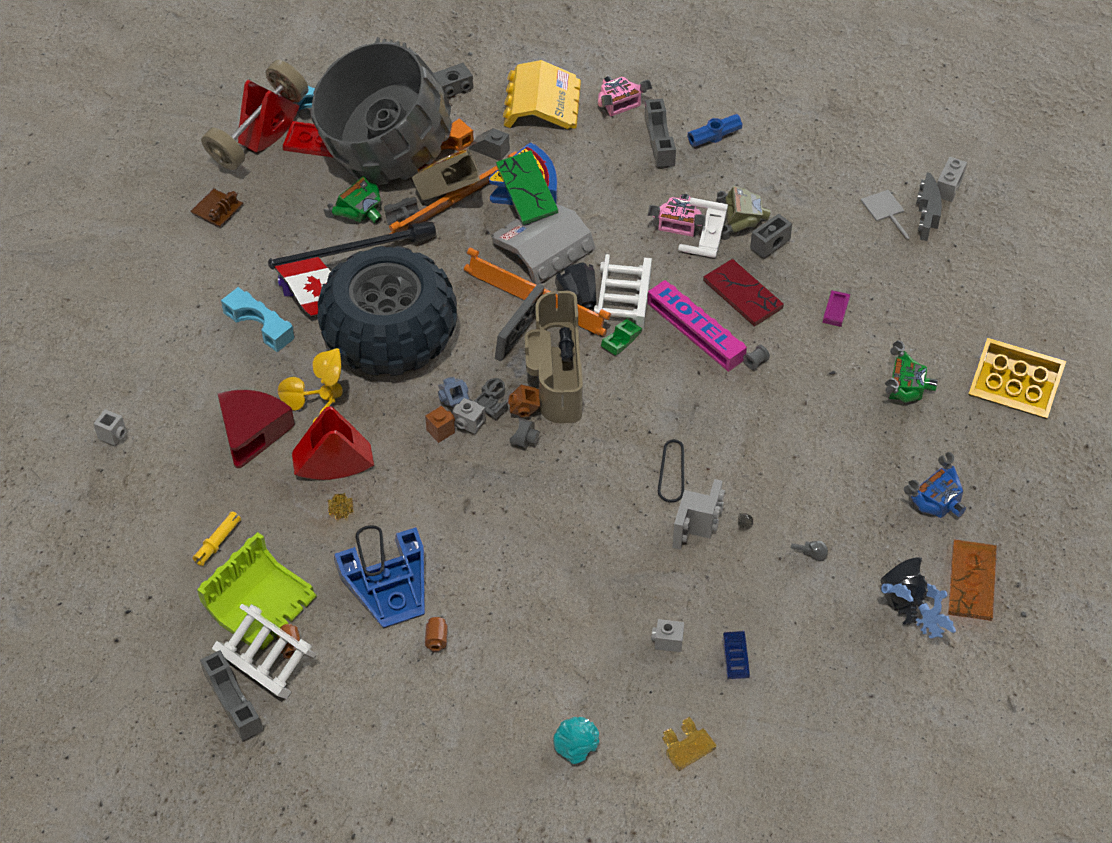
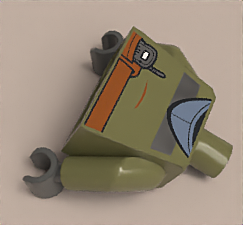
M733 186L727 194L725 191L717 193V203L728 204L727 219L728 224L731 225L730 227L724 225L721 236L722 240L729 239L730 232L734 231L735 233L746 228L756 227L760 219L768 220L771 211L762 207L761 197L749 192L745 188Z

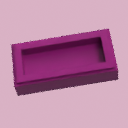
M831 290L822 323L842 327L850 294Z

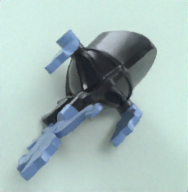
M915 557L899 563L886 573L880 581L882 585L881 591L886 594V599L895 611L899 610V615L906 614L907 618L903 621V624L910 625L918 622L916 625L920 626L923 623L921 631H923V634H926V629L929 628V632L932 633L929 635V638H942L941 633L945 631L940 627L955 633L953 621L949 619V616L940 614L942 608L941 601L948 596L947 592L939 591L935 585L927 584L925 576L920 573L922 558ZM926 596L935 599L934 607L931 610L924 600ZM916 605L918 606L923 616L922 619L917 618L918 612L916 611Z

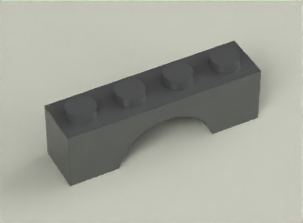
M663 98L645 100L644 116L657 167L675 165L676 147L673 137H670L668 133L666 108Z
M221 650L200 659L205 677L241 740L244 741L263 731L257 712L250 700L248 701L241 692Z

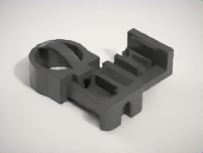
M498 378L489 379L482 387V393L474 400L480 406L485 407V412L495 419L508 409L507 401H504L502 404L498 403V400L505 395L504 382ZM495 386L502 388L498 392H492Z

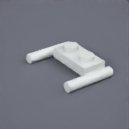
M690 198L689 205L708 208L705 226H703L699 247L679 244L678 251L716 258L728 204Z

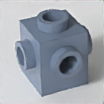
M449 377L443 380V384L438 385L440 389L438 391L439 399L446 405L455 407L456 404H460L463 398L469 399L467 394L468 387L461 379ZM453 388V394L450 393L449 389Z

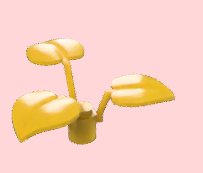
M338 348L321 352L313 360V372L316 377L322 378L321 383L325 384L321 389L305 392L304 382L300 378L289 377L284 379L278 386V396L281 401L290 406L292 410H299L305 404L304 395L320 394L321 398L329 400L320 411V414L326 407L334 403L335 398H339L343 392L342 386L337 383L341 375V357Z

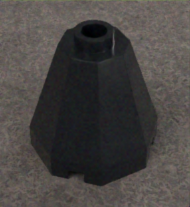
M582 262L567 266L564 269V274L561 275L559 272L556 275L555 285L557 290L575 293L577 304L592 311L596 305V283L593 265L589 264L588 267L586 263Z

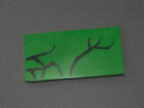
M531 150L496 162L497 169L523 225L558 213L557 205Z

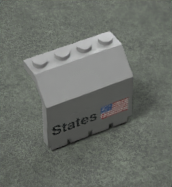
M556 204L558 208L557 214L525 225L522 224L519 217V219L506 225L505 229L501 228L491 234L494 244L520 256L528 267L532 283L536 285L595 249L590 230L576 212Z

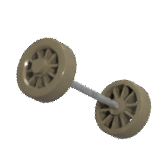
M275 60L265 71L268 82L274 88L273 92L280 94L291 102H300L309 91L304 77L297 69L285 61ZM262 104L232 136L215 127L210 128L202 136L201 142L204 149L221 166L229 170H236L245 161L244 151L235 140L259 116Z

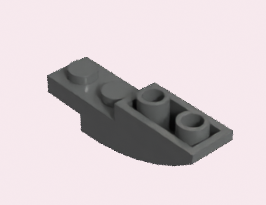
M927 172L926 179H922L919 190L923 192L918 193L916 202L920 204L919 212H922L921 218H924V221L920 220L918 231L921 232L920 240L928 241L930 228L938 229L942 210L939 187L932 174Z

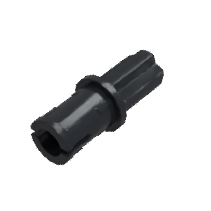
M563 327L559 330L560 342L558 343L561 349V358L564 362H571L574 348L572 330L568 327Z

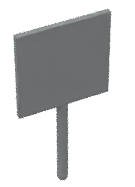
M889 190L861 199L876 221L890 217L907 240L910 239L893 216L904 212V209Z

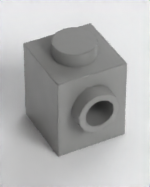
M105 409L94 422L97 437L102 441L116 445L125 436L126 428L121 415Z
M658 619L657 628H652L651 640L655 641V649L681 652L684 622Z

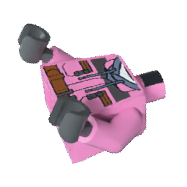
M607 76L603 79L601 92L598 95V106L606 107L610 116L641 106V93L653 89L650 80H644L637 85L628 81L625 77L613 80L611 76Z
M682 194L680 198L672 197L660 207L650 205L647 214L648 216L659 218L658 230L691 237L694 236V227L696 225L705 226L706 216L702 215L701 211L696 209V206L689 205L691 197L687 194Z

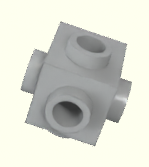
M463 398L460 404H456L452 411L455 418L454 424L458 428L465 429L474 434L485 421V407L480 406L475 401Z

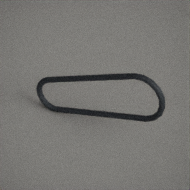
M676 439L668 440L664 445L658 483L659 497L670 503L679 501L684 493V445ZM671 442H676L681 446V495L676 499H666L661 494L667 445Z
M367 525L356 532L355 538L364 573L367 576H376L381 574L385 567L383 533L380 527ZM368 528L377 529L380 536L381 569L375 573H369L366 570L358 537L361 531Z

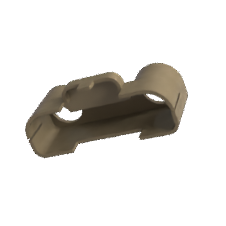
M552 291L542 295L537 300L536 329L530 330L525 334L526 371L532 376L539 377L541 414L547 420L554 423H575L582 418L583 394L577 296L571 291H558V309H556V291ZM553 327H568L572 330L574 348L571 362L562 361L561 349L559 347H551V333L546 330ZM561 395H563V407L561 404Z

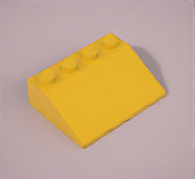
M987 338L969 395L1047 419L1066 361Z

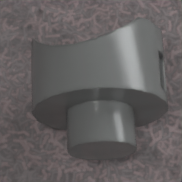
M518 417L520 422L519 428L510 438V443L523 448H527L529 443L536 444L540 431L535 430V423Z

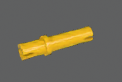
M230 512L210 538H206L203 541V546L192 557L194 561L200 559L197 562L198 565L203 566L208 558L219 550L218 546L241 521L240 516L233 519L237 513Z

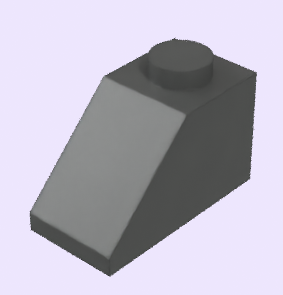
M494 128L478 135L469 146V149L501 161L510 150L509 134Z

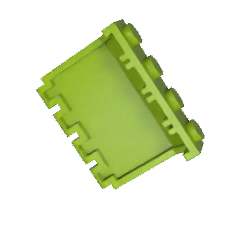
M258 532L253 537L247 539L245 544L237 552H234L229 560L218 567L214 574L207 581L202 582L197 589L200 602L218 624L233 635L248 614L240 608L241 604L248 607L251 604L262 610L260 615L280 628L282 625L289 624L287 620L292 622L304 610L301 605L307 607L317 597L313 592L312 585L275 560L266 548L264 536ZM254 619L241 640L250 646L264 624ZM270 631L260 646L261 650H264L274 640L271 634L277 637L274 631Z

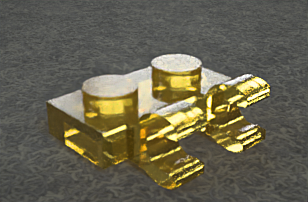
M690 717L682 721L681 729L688 736L684 740L679 742L671 728L663 732L664 737L662 739L669 747L666 750V755L678 772L716 750L717 746L704 728L699 731L696 729Z

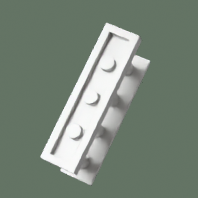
M606 254L605 262H601L600 273H603L599 304L595 305L594 312L599 314L600 310L603 309L610 312L611 317L633 318L636 321V325L644 329L652 258H644L643 265L633 267L609 264L610 255ZM608 273L636 274L638 277H641V280L608 279ZM606 287L637 289L640 293L635 296L606 293ZM604 301L632 303L638 306V308L633 311L604 308Z
M241 604L240 608L248 614L229 642L226 641L223 644L216 641L212 649L216 652L221 650L224 657L277 696L287 699L291 691L285 687L287 684L286 680L304 653L313 658L316 653L310 650L312 646L302 639L297 641L260 615L262 610L251 604L248 607ZM254 619H257L264 626L246 653L238 654L236 646ZM272 630L281 637L262 665L256 667L252 664L254 661L252 658ZM287 642H289L297 649L280 675L273 679L269 676V669Z

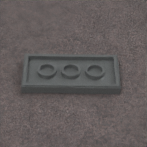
M538 283L498 334L495 352L496 360L502 361L536 317V302L544 293V286Z

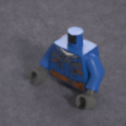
M951 452L945 453L947 461L943 455L938 459L939 464L945 466V469L940 468L921 485H919L918 481L911 480L908 482L909 485L904 487V492L908 495L912 494V501L921 512L936 515L939 518L944 517L950 511L957 517H960L966 510V507L960 503L963 488L955 467L951 465L954 461V455Z

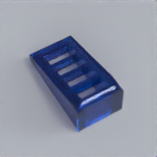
M745 631L724 632L722 643L727 679L750 678ZM741 649V651L730 652V650ZM742 658V660L731 661V659ZM739 666H743V667H744V669H733V670H732V668H731V667H739Z

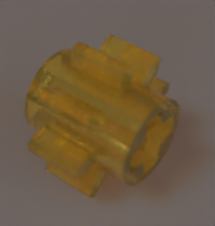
M345 493L334 494L332 500H328L329 515L334 514L336 519L347 518L349 512H354L352 498L347 499Z

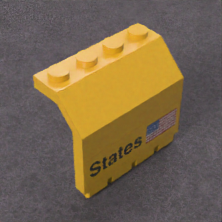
M543 60L518 64L514 70L509 72L507 77L509 84L506 88L508 94L504 105H506L503 113L505 118L504 126L511 128L518 117L533 114L566 129L577 127L581 80L576 78L575 74Z

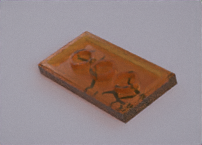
M954 539L948 615L992 621L997 545Z

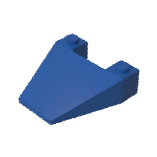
M417 527L396 533L395 542L400 557L385 561L384 571L376 576H367L364 573L355 547L334 554V562L341 581L382 628L425 614L424 548ZM381 563L366 567L367 572H378L381 569Z

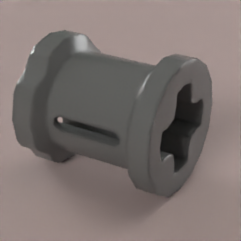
M758 345L756 350L745 354L743 360L748 368L754 370L758 367V364L769 360L770 354L763 345Z

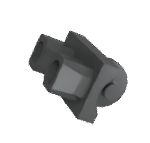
M415 197L405 198L396 204L385 205L384 211L387 224L391 225L396 221L400 223L419 212L417 199Z

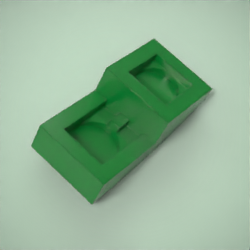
M626 319L615 326L614 333L602 340L601 346L612 354L618 355L642 332V328Z

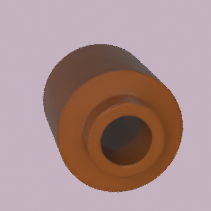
M432 617L426 624L425 646L431 651H440L447 645L448 626L445 619Z
M285 624L280 627L291 637L300 641L298 627L292 624ZM287 642L281 653L284 658L290 659L297 648Z

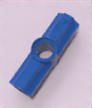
M738 114L724 119L712 118L706 126L688 132L687 137L692 147L708 141L716 143L721 141L724 135L742 129L743 124Z

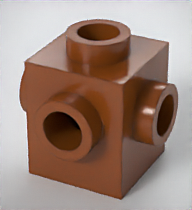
M521 384L509 395L510 413L520 417H529L540 407L539 389Z

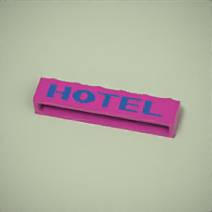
M664 280L648 291L647 304L728 372L744 361L743 356L747 351L745 344L735 338L729 330L724 329L718 324L714 318L707 315L701 307L696 306L689 297L679 292L674 285Z

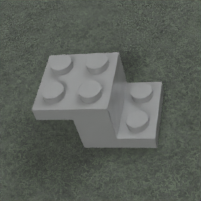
M714 479L710 496L684 490L674 523L672 548L681 550L683 542L687 543L689 534L711 538L712 532L717 531L719 514H722L725 490H722L723 481Z

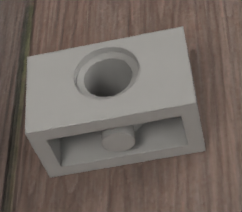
M949 156L937 182L941 199L953 202L965 175L966 161Z

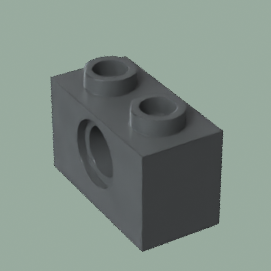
M464 63L434 73L447 98L473 89V75Z
M777 214L752 232L750 248L765 258L791 239L792 223L780 214Z

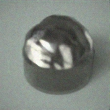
M739 513L738 529H750L754 524L753 517L747 513Z

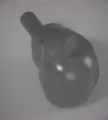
M806 541L805 546L791 544V549L802 550L804 555L813 556L818 561L824 560L828 556V548L822 541Z

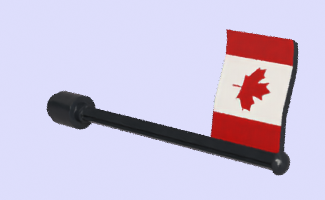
M433 222L409 224L406 231L276 259L270 258L268 266L270 269H275L289 286L299 306L309 317L318 315L317 304L323 284L327 283L328 275L331 272L320 258L409 239L413 243L429 240L436 236V228Z

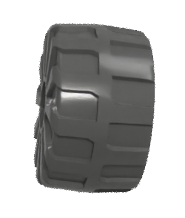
M395 42L365 44L354 48V50L338 58L329 66L320 81H318L313 92L314 96L310 109L311 118L318 130L319 136L331 155L358 180L364 176L366 179L373 180L377 185L388 184L389 180L397 178L406 180L413 177L420 167L424 164H431L441 152L440 146L442 142L449 138L452 121L449 117L451 105L438 79L415 51L410 48L406 49Z

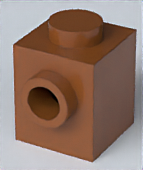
M443 406L425 415L426 431L438 443L455 433L454 415L450 411H446Z

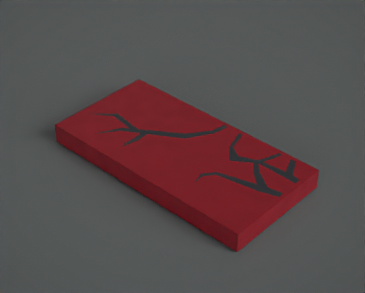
M733 258L703 276V281L754 327L784 307L783 302Z

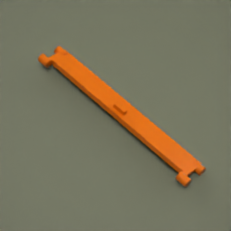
M517 151L509 154L508 158L514 156ZM497 166L481 174L479 181L448 192L446 196L404 221L392 223L389 225V229L392 231L390 234L406 231L409 224L428 220L490 183L489 177L498 170Z
M471 247L468 249L467 254L471 256L470 265L466 264L464 267V271L468 272V274L523 300L535 288L536 284L478 258L479 251ZM544 289L543 295L551 291ZM556 294V309H558V295H557V294ZM577 304L578 326L604 337L607 333V330L603 328L604 320H609L611 313L601 309L598 314Z

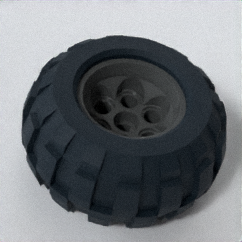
M399 246L372 247L370 250L356 252L348 257L346 262L339 263L329 273L327 283L322 285L317 304L319 327L322 337L330 350L338 348L343 363L354 369L361 368L366 374L376 376L379 374H390V376L403 375L406 371H415L429 363L430 359H434L445 349L457 322L456 296L442 268L439 269L435 265L434 260L420 252L413 253L409 248Z

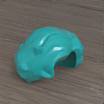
M572 717L564 720L553 736V745L556 752L565 757L571 764H578L586 760L588 753L591 751L595 752L599 744V731L593 722L584 717Z

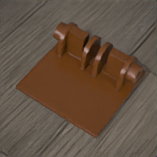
M213 188L191 210V213L221 227L243 205V202L237 200L238 194L235 191L225 194Z

